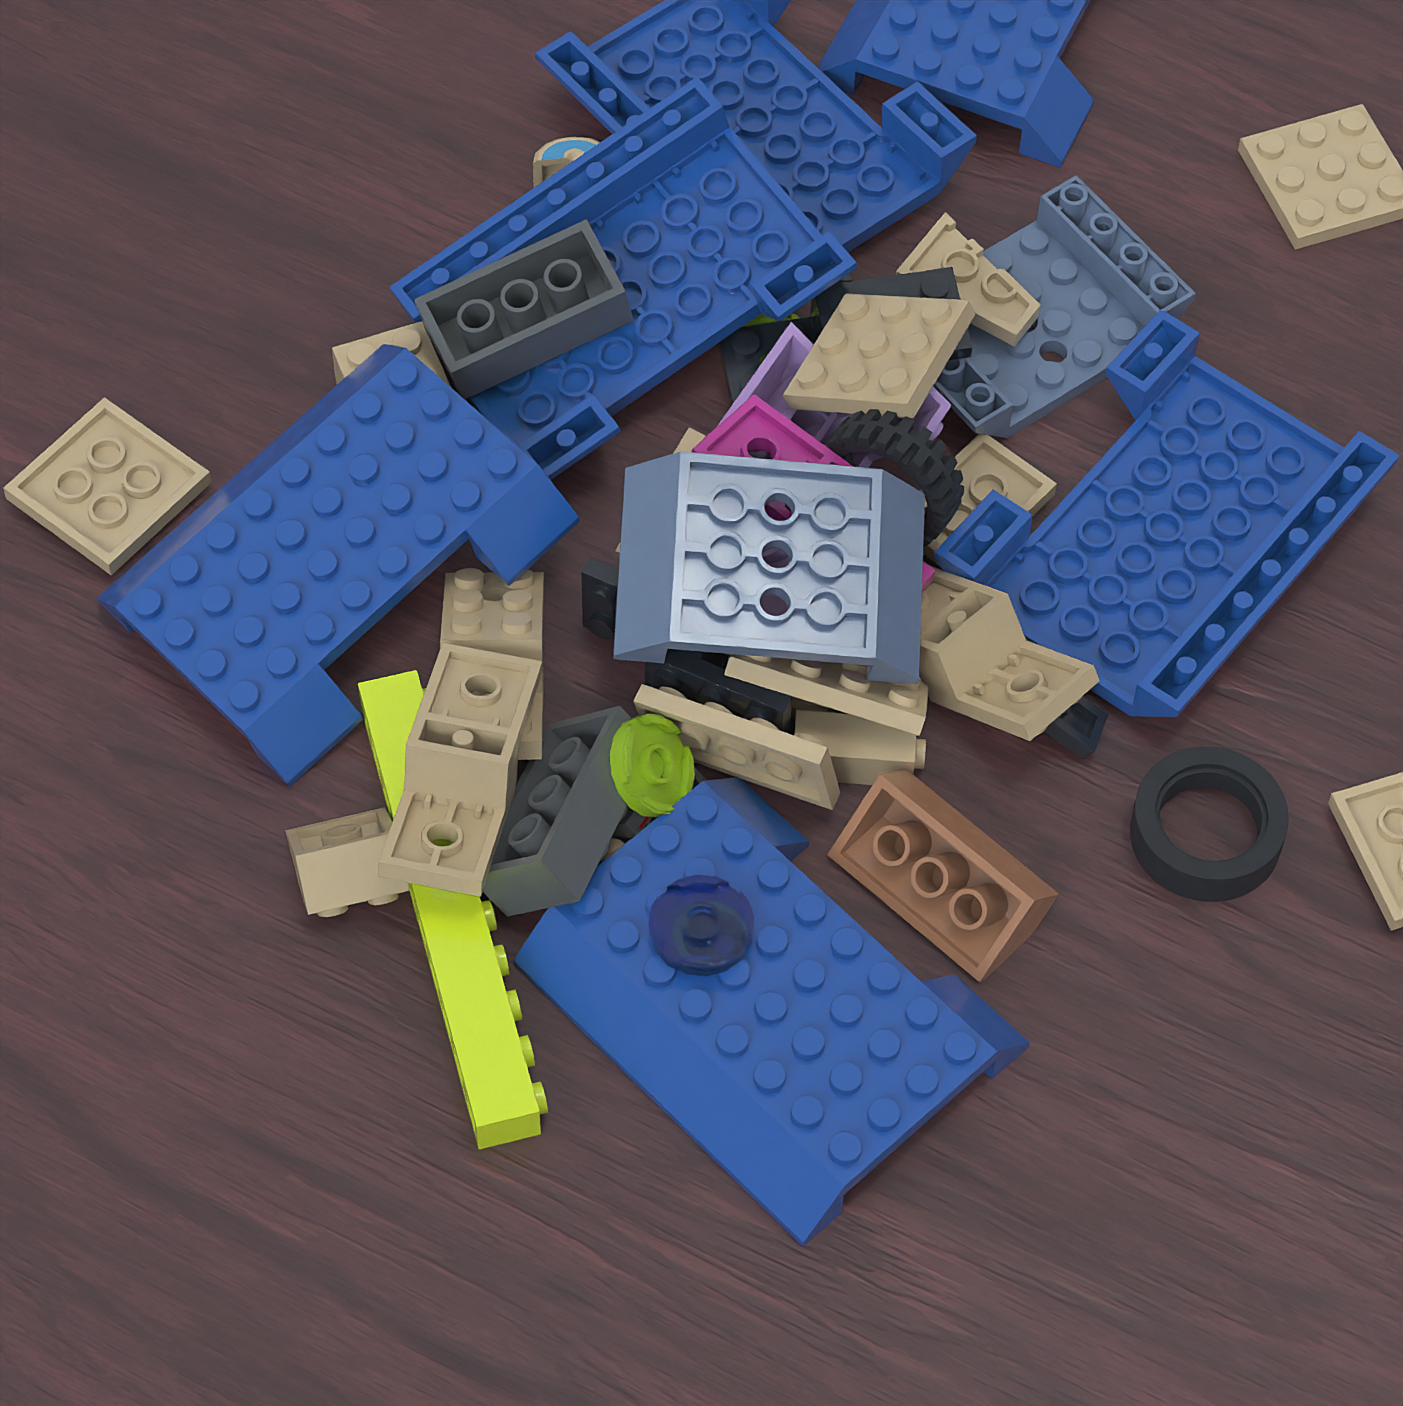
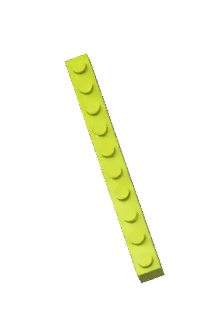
M417 670L358 683L361 711L392 822L404 791L406 743L426 688L422 689ZM436 839L432 844L444 847L452 845L453 842L447 839ZM408 883L478 1149L541 1135L540 1114L548 1113L547 1101L541 1081L532 1083L528 1072L529 1067L535 1066L534 1055L528 1035L518 1036L515 1022L522 1020L521 1008L516 990L506 991L502 976L509 975V967L503 945L493 946L490 932L497 930L491 901L481 902L480 896Z

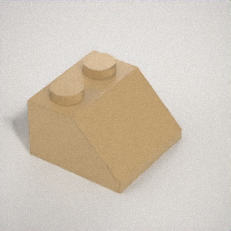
M385 807L285 830L302 899L308 915L318 913L320 917L335 916L346 912L348 905L368 901L371 905L386 904L398 899V893L410 891L408 882L378 877V861L392 825V820Z

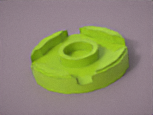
M644 714L623 722L613 737L610 749L611 775L616 789L628 807L642 816L659 817L660 815L670 814L671 811L675 810L672 806L692 790L695 778L694 760L689 745L683 746L678 735L683 733L675 723L663 715Z

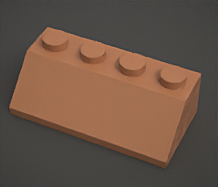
M907 769L879 774L827 854L978 982L984 981L1034 933L1059 896L1058 892Z

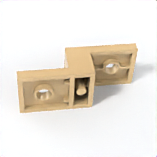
M932 567L936 570L933 582L922 592L919 674L923 683L929 684L928 696L931 702L1031 741L1034 737L1045 731L1049 724L1071 705L1077 703L1086 692L1100 681L1094 665L1027 641L1007 593Z
M465 568L455 573H446L440 648L442 643H448L542 661L541 679L520 739L518 760L542 759L544 572H532L528 569L510 586L504 583L495 573H483L479 569ZM475 690L472 694L486 696L491 693L484 690Z
M442 643L406 743L404 791L378 861V877L475 896L482 895L516 790L519 743L541 679L542 661ZM475 690H484L490 692L491 694L486 696L473 695L472 693ZM436 839H447L453 842L452 845L444 847L436 846L432 843Z

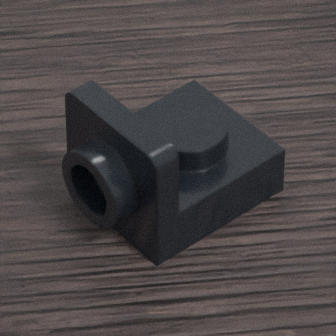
M1082 696L1077 703L1071 705L1049 724L1043 732L1084 759L1095 752L1109 714Z

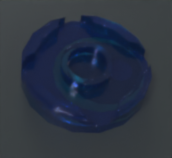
M693 875L677 879L667 886V891L661 894L659 899L657 897L651 906L649 936L654 951L668 966L684 974L710 976L725 972L744 958L752 944L754 914L749 900L741 891L739 894L736 889L729 886V882L719 877Z

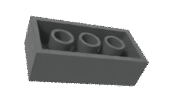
M587 219L414 299L428 336L455 390L463 399L474 396L634 321L626 291Z
M621 706L548 724L543 734L542 759L529 760L516 785L510 809L483 889L485 895L507 917L579 902L599 861L607 853L610 846L609 841L619 821L626 815L629 809L616 789L610 766V749L613 737L623 722L632 719Z

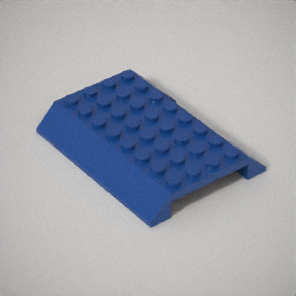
M664 0L588 47L570 31L535 52V59L612 134L695 77H698L723 106L729 126L817 230L822 235L830 231L847 252L855 249L939 195L977 139L976 134L918 81L882 103V127L879 126L774 28V25L791 0Z
M856 0L817 68L843 92L854 95L865 75L904 89L918 81L941 102L1021 129L1019 154L1061 168L1094 104V99L1060 59L1091 0Z
M695 77L389 288L413 324L421 322L422 320L414 299L587 219L626 291L634 321L468 398L480 414L533 459L547 477L552 480L621 432L619 426L612 419V416L759 314L780 322L858 268L857 262L830 231L822 235L730 128L721 103L698 77Z
M1162 309L1106 367L1105 374L1135 419V422L1039 527L1029 536L1033 515L993 489L934 553V558L943 571L1007 593L1027 641L1094 665L1100 681L1090 690L1129 716L1178 717L1394 467L1400 455L1361 431H1358L1345 447H1342L1195 356L1200 333Z
M383 344L96 599L129 632L134 629L249 740L257 756L290 787L364 720L358 710L324 671L330 664L468 539L475 556L504 583L510 586L580 522V518L533 459L407 348Z
M734 777L702 781L672 806L675 810L671 811L670 814L660 815L598 865L579 902L548 908L514 958L513 965L804 1247L842 1213L844 1195L980 1074L984 1072L991 1079L995 1078L1029 1047L1030 1042L955 974L922 982L791 862L809 847V841L741 778ZM708 903L729 907L741 917L747 929L748 940L743 954L734 963L719 969H703L692 966L680 957L674 946L673 930L677 919L686 910L696 905ZM722 937L714 943L715 952L721 956L730 955L734 951V942L729 938Z

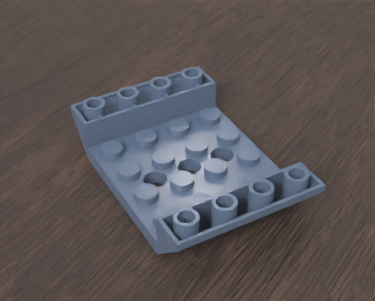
M1076 175L1040 196L1036 221L983 251V256L997 269H1005L1041 304L1039 317L1032 324L1034 330L1026 332L1014 347L970 323L968 331L973 347L971 357L948 361L933 387L951 404L954 412L974 433L1010 438L1108 378L1105 374L1106 367L1160 309L1179 319L1194 301L1196 293ZM1047 352H1054L1060 354L1064 360L1058 363L1045 361L1041 355Z
M677 452L625 468L613 659L664 663L667 649L867 665V680L918 684L925 494L883 469L692 452ZM780 501L789 506L792 516L785 521L773 520L767 515L764 507L770 502ZM770 548H779L787 553L790 563L783 568L770 567L764 561L762 553ZM768 595L779 596L786 602L788 610L780 616L769 615L763 611L760 606V600Z

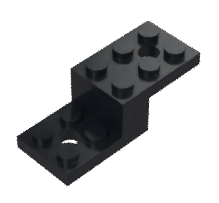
M953 267L833 284L811 300L810 317L740 327L718 343L731 406L791 322L815 344L845 294L961 300ZM968 328L948 361L971 357L973 347Z
M590 557L581 572L583 627L589 629L599 638L614 639L619 569ZM667 649L664 663L645 662V685L658 690L660 687L675 689L683 694L686 699L703 705L707 702L717 703L728 709L732 715L750 721L752 718H761L775 725L779 731L790 734L792 696L724 675L726 670L723 668L724 653Z

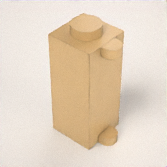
M796 709L794 736L808 734L819 739L828 747L838 783L873 785L881 773L907 769L914 774V769L924 770L926 739H916L917 735L851 714Z

